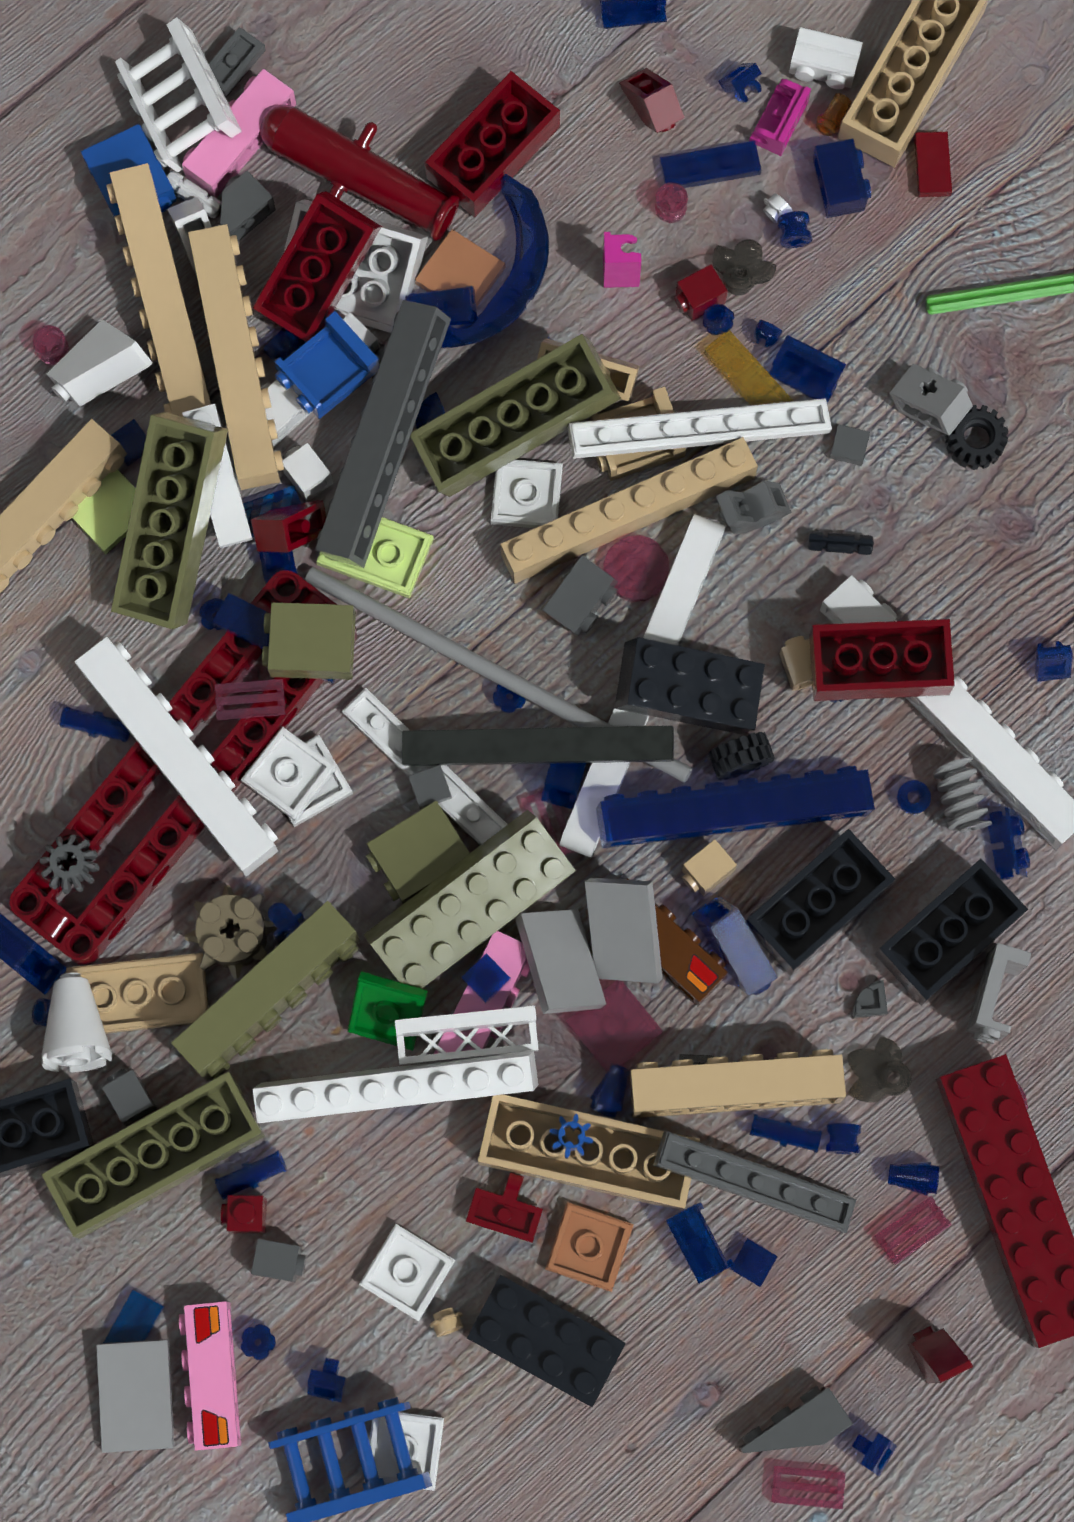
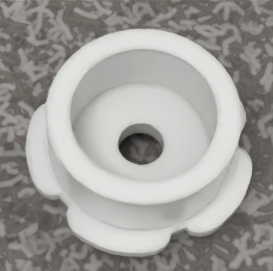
M774 193L769 199L765 198L763 200L766 205L763 211L774 223H778L780 220L784 223L788 221L787 217L793 210L782 197Z

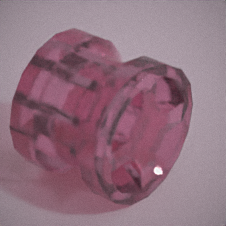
M667 183L658 189L655 200V212L660 220L666 223H675L685 216L688 195L683 186L677 183Z
M43 326L33 336V347L40 360L45 364L56 365L69 352V344L65 335L56 326Z

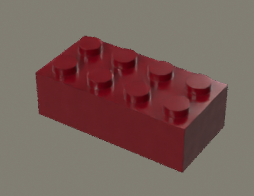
M510 71L425 161L426 178L446 195H458L459 205L475 218L559 129L560 110Z
M327 191L318 193L258 297L253 309L305 342L309 341L325 327V319L333 313L382 226Z
M950 619L812 625L809 641L813 701L950 695L955 686Z

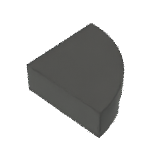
M884 980L871 983L861 991L853 1005L852 1019L886 1016L888 1014Z

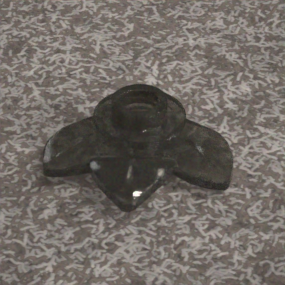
M754 239L742 240L735 246L734 250L717 245L713 252V266L723 275V283L726 289L734 295H744L755 284L769 282L776 271V264L762 260V247Z
M880 1037L875 1051L860 1048L847 1055L850 1068L859 1077L849 1090V1095L854 1099L875 1103L886 1095L899 1096L909 1089L912 1075L908 1067L902 1063V1051L894 1041ZM891 1073H899L900 1078L898 1082H888V1076Z

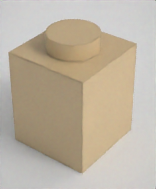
M714 839L683 865L682 871L685 875L682 876V879L692 892L695 893L699 890L705 896L735 871L737 864Z

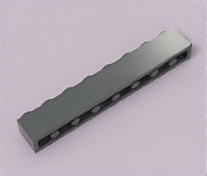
M403 300L400 310L395 315L393 330L389 341L384 346L383 358L378 372L373 378L367 404L362 409L361 421L356 435L351 440L350 452L345 466L340 472V481L335 495L329 503L327 518L323 529L318 534V543L315 550L331 560L362 568L365 567L451 318L435 306Z

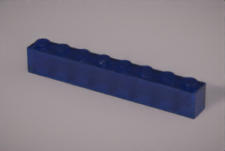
M847 766L837 769V773L824 775V770H814L804 773V777L791 779V774L776 775L771 777V781L758 782V778H747L739 780L738 785L725 786L724 782H714L704 785L705 789L692 790L691 786H680L671 789V793L658 794L657 790H647L639 792L637 794L638 797L624 798V794H613L604 797V801H600L596 808L601 846L604 849L866 817L875 810L868 769L857 771L856 766Z

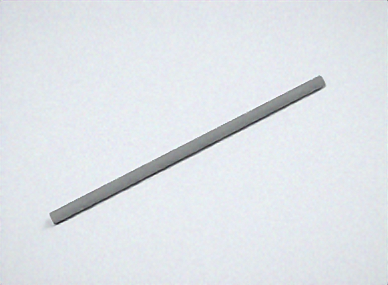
M312 567L308 571L305 580L311 585L349 605H354V608L578 727H614L317 568ZM676 759L671 762H645L683 783L688 780L693 769Z

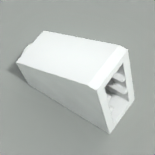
M102 319L47 375L55 384L51 388L64 402L70 399L77 405L82 406L148 368L153 362L135 340Z

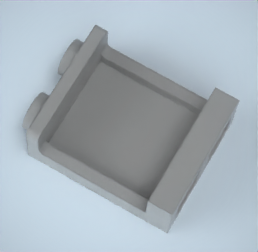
M997 943L987 953L966 1032L974 1034L973 1039L987 1044H994L995 1040L1001 1041L1010 1034L1011 1026L993 1021L994 1009L1004 972L1015 976L1019 975L1028 967L1031 952Z

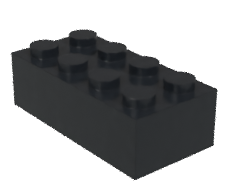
M637 637L624 643L614 709L737 734L755 731L765 664Z
M847 829L746 920L744 926L784 970L792 976L890 888L896 879L852 831Z
M980 858L882 945L875 953V956L922 1006L1015 923L1028 909Z
M69 1078L0 1099V1178L77 1155L94 1146L78 1084L73 1079Z
M502 1275L499 1276L467 1336L468 1340L590 1407H593L626 1344Z

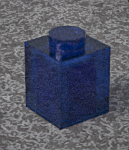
M586 763L550 764L544 782L541 801L573 809L584 777Z

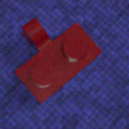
M510 1173L503 1196L476 1188L465 1222L533 1243L543 1209L517 1201L524 1177Z

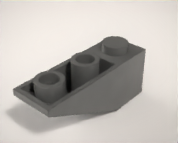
M815 1386L800 1397L803 1403L791 1411L786 1406L773 1415L771 1419L774 1424L764 1431L758 1426L744 1435L741 1439L745 1444L738 1449L741 1453L824 1445L853 1425V1423L829 1387L820 1390L818 1386Z

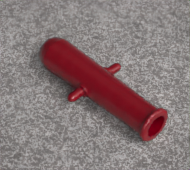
M291 105L274 106L265 115L260 130V136L265 146L273 153L330 181V184L333 186L329 193L339 200L344 192L347 193L349 191L429 232L431 239L434 241L441 239L448 230L459 207V196H448L372 152L369 145L377 132V125L375 123H367L358 140H352Z

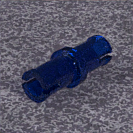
M67 706L62 711L60 718L61 728L86 732L89 737L93 738L104 736L121 740L122 742H126L129 739L130 732L119 719L104 716L103 712L94 711L89 713Z
M755 1114L750 1136L780 1142L779 1146L785 1148L788 1144L817 1153L823 1131L792 1124L793 1120L786 1119L783 1122Z
M277 1150L275 1153L253 1163L247 1161L242 1164V1168L214 1180L221 1198L225 1200L228 1195H234L249 1187H252V1189L260 1187V1182L288 1170L280 1151Z

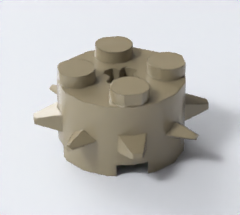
M230 885L224 886L222 896L214 898L206 904L196 901L194 907L199 913L196 919V929L186 934L185 940L198 943L204 951L200 965L201 969L205 971L213 965L219 964L224 968H229L233 978L238 979L242 967L250 965L254 962V959L262 961L268 955L264 949L267 944V935L279 929V924L264 920L260 912L264 896L259 893L250 899L234 895ZM231 925L240 928V931L234 932V938L229 939L227 934H224V931L228 930Z

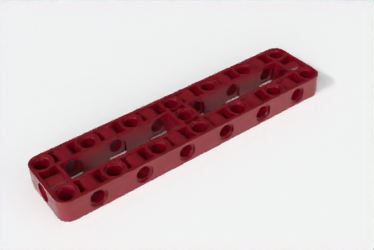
M289 570L277 572L169 701L173 709L168 713L176 722L182 719L192 732L202 721L205 723L230 693L229 688L244 670L248 671L262 654L263 646L269 645L270 633L264 632L265 613H271V603L337 604L298 574ZM285 585H292L296 590L291 596L283 597L279 595L280 588ZM355 626V641H356V639H357V630H356V626ZM243 636L253 638L252 645L247 648L236 646L237 641ZM275 677L211 755L215 760L210 764L218 774L224 771L236 787L231 790L232 792L241 784V778L282 726L286 728L325 679L306 678V682L302 687L292 688L289 686L291 678ZM207 687L211 689L208 698L204 700L194 698V694L199 688ZM259 727L264 730L259 740L251 741L246 738L251 728ZM137 741L59 836L62 837L66 844L70 835H75L78 839V844L86 839L90 843L88 850H96L99 853L102 849L100 845L116 825L118 827L122 825L145 797L144 791L159 773L163 775ZM122 791L125 793L123 802L118 805L109 804V797L113 792ZM179 794L78 919L57 904V897L62 892L61 885L55 890L49 886L51 878L44 879L41 872L47 867L40 863V859L12 892L9 900L10 908L21 921L73 962L79 965L92 964L101 956L205 828V825ZM175 832L178 837L172 846L161 845V838L165 833ZM56 840L51 844L54 849L58 847ZM47 851L42 855V857L51 856ZM70 858L69 863H63L62 866L69 871L70 866H76L77 863L73 858ZM124 885H132L134 887L133 895L126 900L118 899L119 889ZM28 897H36L37 905L35 909L30 912H23V901ZM81 938H88L90 940L89 949L85 953L76 954L74 951L75 943Z

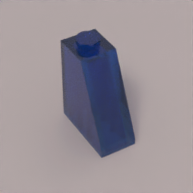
M718 896L691 913L716 954L726 963L725 967L739 989L748 996L766 991L771 986V982L778 978L737 907L721 896Z
M0 913V959L46 995L54 985V982L66 971V967Z

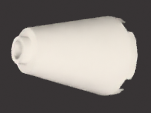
M80 973L62 974L60 979L55 981L53 985L41 1065L44 1069L53 1072H59V1066H69L70 1072H82L101 1068L106 1065V1059L112 1060V1052L89 981L81 977Z

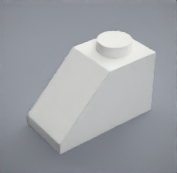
M198 197L167 209L195 274L196 269L188 232L212 227Z

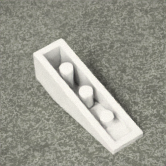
M215 404L182 412L183 417L222 427ZM225 442L210 513L220 548L253 540L227 442Z

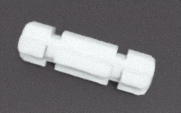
M171 171L168 174L167 178L173 187L174 193H179V197L185 201L198 197L209 217L216 218L219 215L222 205L220 200L214 196L209 197L208 192L190 180H184V176L176 171Z

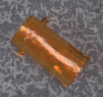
M836 93L825 112L818 115L816 119L817 130L825 136H832L834 133H838L840 123L850 109L852 101L847 96Z

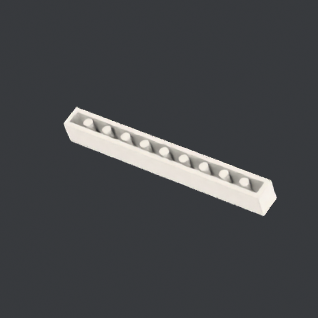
M852 575L822 602L820 611L833 624L897 621V615L893 609L886 603L881 605L872 596L874 593L871 587L861 579L857 581ZM954 675L955 686L950 695L905 697L965 758H973L969 763L1055 850L1074 834V796L1071 797L1062 788L1064 784L1055 773L1051 771L1047 773L1038 764L1040 760L1030 748H1023L1015 740L1014 732L1006 724H999L990 715L992 711L981 699L975 700L967 692L968 687L959 676Z

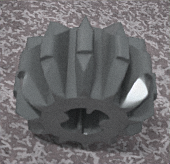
M70 835L66 844L62 837L59 836L56 838L58 845L56 849L51 845H46L45 850L51 856L40 858V863L47 867L41 872V875L44 879L51 878L49 886L54 890L61 885L62 892L69 894L72 884H74L76 890L82 892L84 889L81 881L85 879L90 884H93L95 881L88 873L89 871H99L100 866L97 863L91 862L98 857V853L96 850H88L90 843L86 839L78 844L77 837ZM72 857L77 864L76 866H70L69 871H67L62 865L63 863H69Z

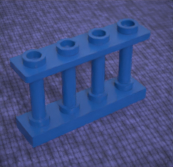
M398 1397L378 1402L379 1410L366 1413L365 1408L361 1407L344 1412L345 1420L332 1423L331 1417L310 1422L311 1430L298 1433L297 1427L277 1432L278 1440L268 1442L269 1448L284 1447L298 1501L294 1503L296 1511L286 1513L287 1521L312 1522L431 1487L432 1482L429 1472L418 1474L417 1468L413 1469L398 1412L411 1409L410 1403H399ZM384 1416L400 1472L396 1474L398 1481L384 1484L383 1478H379L365 1422ZM350 1426L366 1482L362 1483L364 1491L354 1494L350 1493L349 1488H345L331 1435L333 1431ZM316 1436L332 1492L328 1493L330 1501L317 1504L315 1497L311 1498L297 1444L299 1441Z

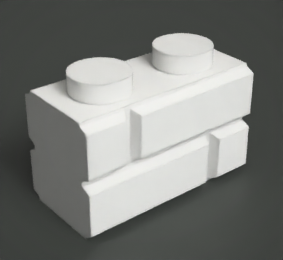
M800 27L789 73L795 74L797 79L805 82L813 81V79L826 82L833 89L851 88L863 42Z

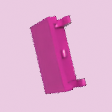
M781 79L749 142L782 156L808 105L811 88L803 87L787 79Z
M604 232V288L640 286L641 253H625L621 249L625 243H637L635 236L630 234L611 235V232Z

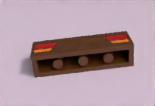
M661 904L657 907L655 905L662 974L698 1007L726 978L728 974L724 969L726 963L715 952L711 951L709 954L699 946L701 943L700 938L689 928L683 931L673 922L676 916L666 906Z

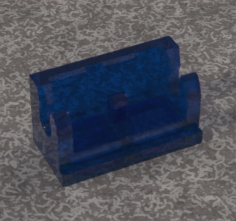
M474 286L412 293L405 296L406 301L439 308L451 318L449 326L478 323Z
M787 335L772 363L773 366L768 376L812 399L826 398L828 404L843 377L846 364Z
M701 1202L666 1220L699 1284L734 1266L732 1259L727 1261L707 1225L701 1213V1210L704 1209Z

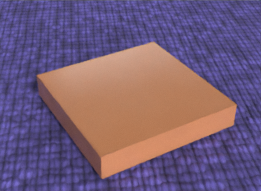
M451 229L416 277L415 284L469 318L506 268V265L497 257Z
M567 1202L545 1270L612 1292L634 1224Z

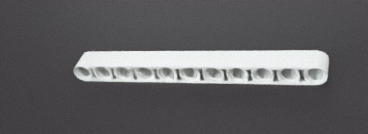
M694 514L643 638L679 645L726 526ZM614 709L608 724L614 727L646 726L649 716ZM631 762L591 764L563 832L560 846L590 858L593 856Z

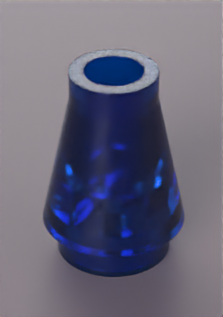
M611 1063L609 1070L590 1096V1099H592L590 1108L598 1113L615 1118L617 1112L622 1111L630 1070Z
M931 1162L890 1164L888 1185H895L928 1196L929 1193L937 1194L940 1166L931 1165Z

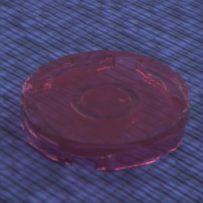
M641 535L627 536L615 543L607 551L603 563L604 571L618 581L615 585V588L618 589L616 595L621 599L631 602L647 601L657 596L664 588L670 573L669 558L666 552L663 551L656 541Z

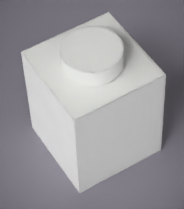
M308 443L301 448L300 446L293 447L284 455L283 472L306 502L333 484L330 471Z

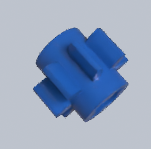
M575 1114L573 1121L566 1122L560 1116L561 1128L559 1130L550 1129V1134L558 1136V1141L552 1146L553 1150L559 1147L564 1148L566 1159L570 1156V1152L577 1150L580 1156H584V1150L581 1147L583 1143H593L592 1138L585 1136V1131L589 1130L591 1124L587 1123L581 1126L578 1123V1114ZM570 1128L573 1132L580 1131L578 1144L573 1145L571 1141L564 1143L562 1139H564L566 1134L565 1129Z

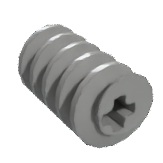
M963 758L948 762L933 772L934 778L942 779L937 785L938 791L948 792L940 800L943 805H951L944 811L945 817L955 818L948 823V829L951 831L965 833L992 825L991 821L980 819L982 815L988 812V808L977 807L976 805L985 797L982 794H973V790L981 786L980 782L969 780L971 776L977 773V769L966 768L965 766L973 758Z

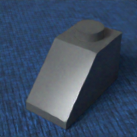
M248 170L240 176L232 177L222 191L220 225L227 224L230 236L237 235L238 241L276 210L273 196Z

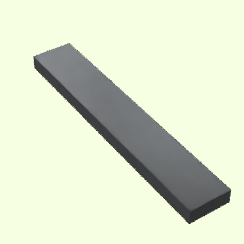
M668 1131L663 1132L653 1164L656 1167L841 1233H847L857 1200Z

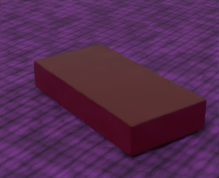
M948 131L915 133L918 198L951 196L952 182Z

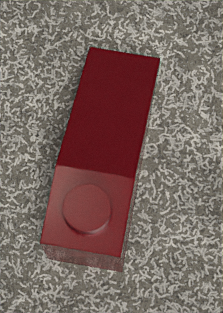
M932 1325L914 1333L915 1341L907 1344L926 1383H942L973 1367L971 1361L944 1328L934 1331Z

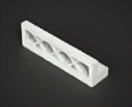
M535 1006L395 1020L399 1065L539 1050ZM528 1024L530 1044L515 1045L505 1037L514 1025ZM507 1026L503 1033L495 1029V1027ZM488 1028L499 1038L490 1048L481 1049L471 1041V1038L479 1029ZM472 1030L468 1037L460 1031ZM454 1032L464 1040L455 1052H445L436 1044L444 1033ZM427 1034H437L433 1040L426 1036ZM420 1036L429 1045L421 1055L406 1057L404 1037ZM502 1040L509 1045L497 1047ZM467 1044L475 1049L462 1051ZM432 1047L439 1052L437 1054H428Z

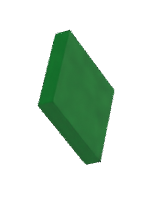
M361 971L347 1032L397 1046L395 1020L422 1017L428 990ZM418 1036L404 1037L405 1049L413 1051Z

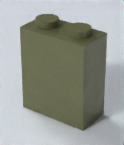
M271 603V613H265L264 632L270 633L269 646H263V667H268L271 677L353 680L356 622L354 605Z
M435 801L366 843L370 853L365 855L375 873L382 870L388 881L383 885L393 901L400 899L402 904H404L469 855L470 852L438 802Z

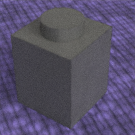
M126 1069L115 1072L107 1078L109 1083L102 1087L119 1119L126 1126L157 1109L139 1075L133 1069L128 1072Z
M258 1239L251 1274L296 1283L297 1275L303 1276L307 1255L301 1254L302 1247Z

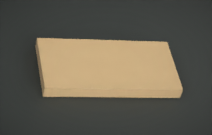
M203 953L66 968V973H80L81 977L88 979L106 1034L190 1025L209 1009L206 970L204 971L200 968Z

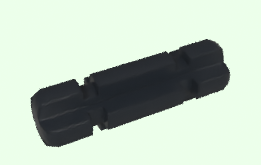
M811 531L808 536V549L811 551H822L823 548L826 549V552L853 554V551H858V554L870 555L874 546V540L871 535L855 537V534L828 532V535H823V532Z

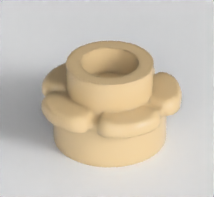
M453 1308L441 1310L433 1314L435 1321L430 1323V1327L434 1328L437 1337L451 1334L463 1328L460 1319L463 1314L461 1312L454 1313Z

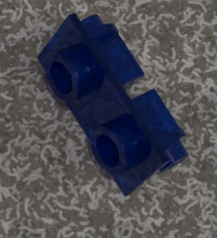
M600 0L603 29L667 22L666 0Z
M1005 807V816H1003L1002 811L989 813L990 819L988 821L992 822V825L988 826L991 844L1004 843V848L992 850L996 874L1000 875L1001 880L1013 879V872H1016V875L1027 878L1026 868H1030V857L1027 848L1022 847L1021 835L1025 833L1021 815H1017V812L1009 807Z
M274 903L268 910L270 920L278 928L273 934L279 944L306 921L301 912L294 916L283 903Z

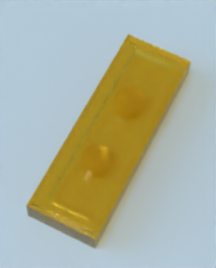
M729 329L704 349L703 353L751 406L793 402V399Z

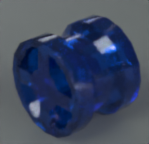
M793 211L778 217V228L782 230V235L780 236L782 247L799 248L812 242V233L808 230L807 226L810 223L807 212Z
M829 1123L826 1125V1132L830 1135L829 1143L826 1145V1153L860 1154L861 1147L857 1143V1136L861 1133V1125Z

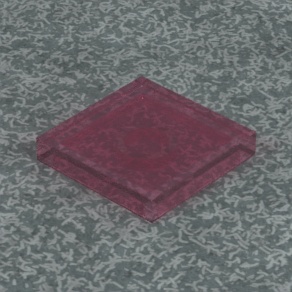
M616 980L603 991L606 1001L605 1006L601 1009L578 1011L566 1020L569 1027L609 1076L663 1033V1030L623 981Z

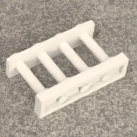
M176 17L166 24L172 35L169 38L170 42L134 67L122 58L116 60L115 63L120 71L117 74L120 83L132 96L129 102L134 111L144 121L142 129L146 136L155 143L157 149L154 150L156 158L162 166H169L178 173L183 170V167L177 155L214 130L217 132L222 130L230 138H233L242 130L193 31ZM175 54L182 55L185 61L181 64L182 68L146 92L140 78ZM188 79L194 80L197 86L194 89L195 93L158 117L152 104ZM200 105L207 106L210 112L207 114V119L171 143L165 129Z

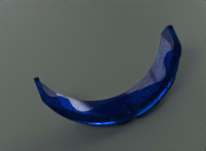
M507 174L501 179L502 194L511 210L516 231V251L512 270L509 277L480 315L458 328L448 327L441 348L470 345L501 332L526 310L527 304L535 298L544 279L549 256V235L542 210L533 191Z

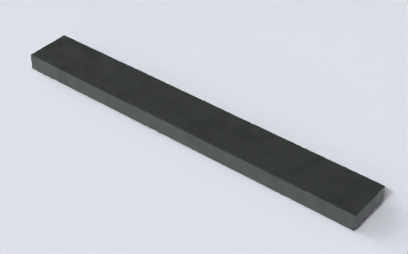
M672 725L402 731V765L674 761V727Z

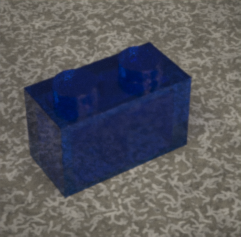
M854 139L815 146L812 160L826 217L832 218L865 211L867 200L872 195L871 186L868 179H863L861 171L864 168L863 154L861 149L856 150Z

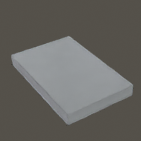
M606 878L587 879L585 881L593 961L598 978L659 983L663 977L653 881Z
M578 909L520 913L515 920L543 1014L601 1009L605 1006L606 1001Z
M169 1339L98 1343L96 1346L102 1453L174 1448Z

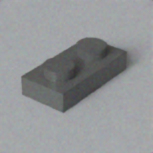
M240 27L209 62V66L226 98L266 51L265 44Z

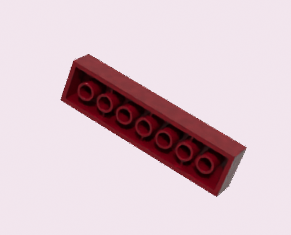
M1005 1054L935 1079L1032 1346L1041 1348L1073 1337L1074 1236L1007 1055Z

